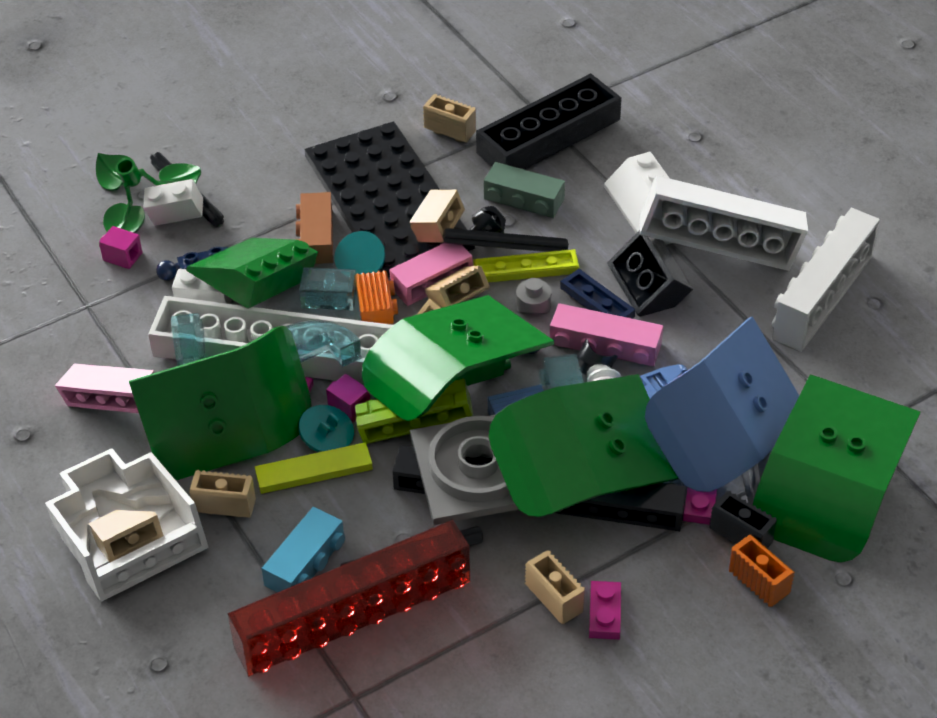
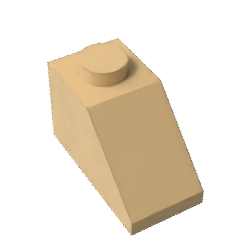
M115 510L89 523L96 545L109 563L164 536L157 514L150 511Z

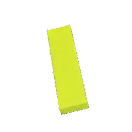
M575 249L473 259V266L482 267L488 283L570 275L579 269Z
M366 442L254 466L261 494L373 470Z

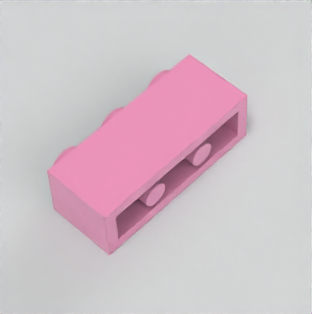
M442 243L423 254H419L389 269L390 280L394 282L395 293L409 306L427 297L425 293L426 287L434 285L438 280L450 276V274L463 269V267L473 266V258L462 245Z

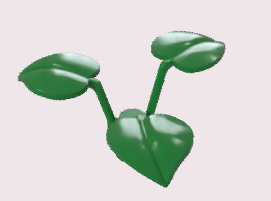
M98 153L96 176L102 188L109 191L118 190L123 185L128 200L127 205L117 203L107 209L103 217L105 230L108 232L112 226L136 233L142 227L145 220V212L141 206H132L133 200L130 187L137 186L140 183L142 176L156 186L193 179L196 184L201 175V168L186 163L171 164L160 170V181L147 174L144 169H138L135 162L128 156Z

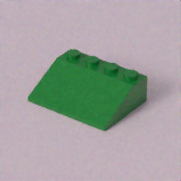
M250 238L187 266L186 271L249 309L310 279L318 251L309 247L306 242L294 239Z

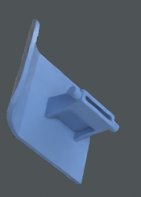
M752 316L698 364L658 390L650 398L646 406L645 420L650 432L682 483L695 491L710 492L725 486L765 458L773 449L799 394Z

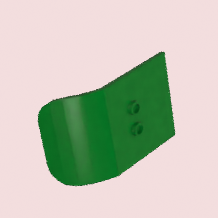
M489 295L398 321L376 341L367 353L362 364V380L364 387L371 395L398 417L409 421L420 418L429 411L441 394L455 380L465 379L466 385L470 386L504 375V370L511 368L509 358L554 345V340Z
M282 325L269 330L259 338L237 349L129 380L151 451L176 481L193 476L197 470H200V472L205 470L207 472L267 454L280 448L300 435L298 430L300 418L307 409L312 407L309 389L291 331Z
M639 374L554 387L514 402L495 415L490 424L488 435L490 446L512 500L520 511L528 516H546L597 496L679 479L646 423L645 411L650 398Z
M810 374L771 451L753 501V506L756 505L757 509L761 508L762 512L766 511L767 515L771 514L772 518L776 517L774 540L821 558L840 563L853 560L861 554L869 539L884 495L921 411Z

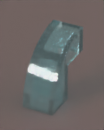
M199 313L172 316L171 326L177 366L207 358L205 355L204 325Z
M305 321L286 326L294 338L300 362H304L328 350L342 367L362 359L360 339L345 327L324 321Z

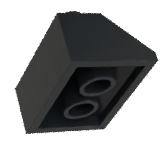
M640 230L607 262L632 307L636 309V314L640 317L676 307L693 290L664 241L640 235Z

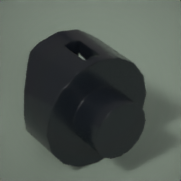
M483 207L472 215L474 226L470 230L504 233L506 219L496 207Z
M585 339L579 353L576 355V358L583 361L579 372L587 376V371L595 364H603L612 368L618 356L604 357L598 355L592 350L589 340Z

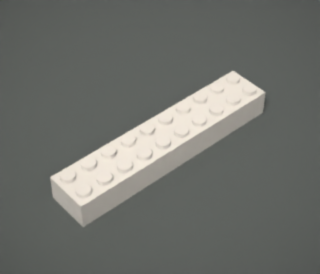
M164 296L148 335L154 357L193 362L237 349L259 338L269 330L282 325L286 326L292 333L305 377L337 381L346 373L363 384L362 364L367 353L376 341L393 325L257 307L247 309L241 305Z

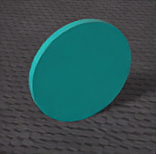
M367 231L350 233L339 242L335 250L334 261L336 268L345 278L356 281L355 275L357 273L360 275L362 273H372L373 271L377 273L385 261L383 243L376 235Z
M316 405L310 407L302 414L299 421L298 430L301 439L309 448L316 452L349 446L354 437V426L351 419L342 410L334 406Z

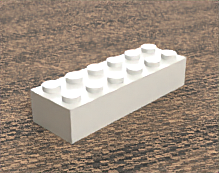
M655 175L640 214V235L790 271L808 232L806 212Z
M852 207L845 216L841 215L835 229L827 233L822 246L815 248L812 259L809 262H804L798 277H793L789 282L787 291L784 294L781 293L776 299L774 308L777 309V313L772 321V327L774 328L773 340L800 352L803 351L873 257L879 218Z

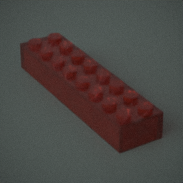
M451 520L227 613L234 649L248 677L256 673H263L272 666L286 660H293L300 654L314 648H321L328 642L342 636H349L356 630L370 624H377L384 618L398 612H405L419 603L431 601L447 591L463 587L466 583L470 582L469 544L455 522Z

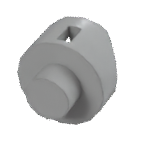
M530 278L521 282L516 289L517 311L548 313L552 302L551 287L538 278Z

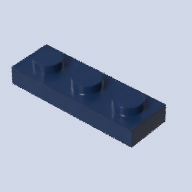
M581 269L576 270L560 281V289L588 310L631 319L635 317L636 309Z

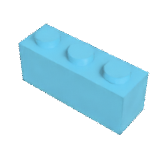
M313 506L261 568L264 586L293 601L301 592H305L315 574L325 568L328 558L332 553L342 547L345 541L343 521Z

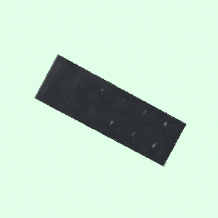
M590 73L477 130L476 153L491 166L498 162L525 170L619 121L621 118L622 97Z

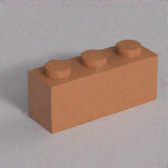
M331 192L301 193L300 204H296V218L300 219V221H296V236L300 237V239L296 240L304 241L309 247L318 251L315 264L333 263Z

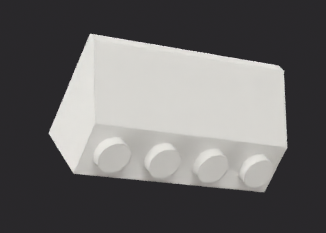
M651 152L627 158L604 183V188L635 233L640 230V214L655 175L669 178ZM664 241V243H665L666 245L672 243V242Z

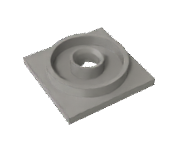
M495 415L465 417L451 423L410 430L413 448L434 525L519 510L512 500L490 446L488 435L490 424ZM481 454H486L493 458L490 463L479 466L465 461L466 457L474 458Z

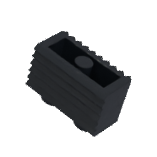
M726 491L713 505L710 516V529L735 544L748 535H752L767 549L773 543L777 522L776 517L772 518L771 514L767 515L766 511L762 512L761 508H756V505L751 506V502L746 503V500H741V497H736V494H731V491Z

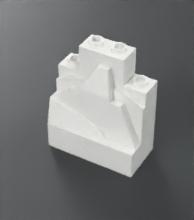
M109 449L59 473L66 493L45 503L54 527L80 563L88 585L101 602L209 548L195 502L152 452L128 464H124L115 451ZM115 510L150 511L157 514L164 536L109 563L97 547L89 523Z

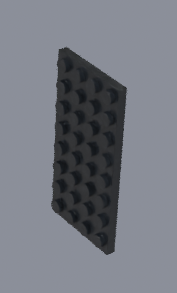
M394 121L304 149L305 157L326 191L331 192V199L351 232H370L376 235L383 243L385 261L380 272L386 271L388 278L390 277L389 269L442 244L439 242H418L411 229L410 221L429 191L440 189ZM460 219L453 228L467 230ZM462 245L467 251L475 249V246Z

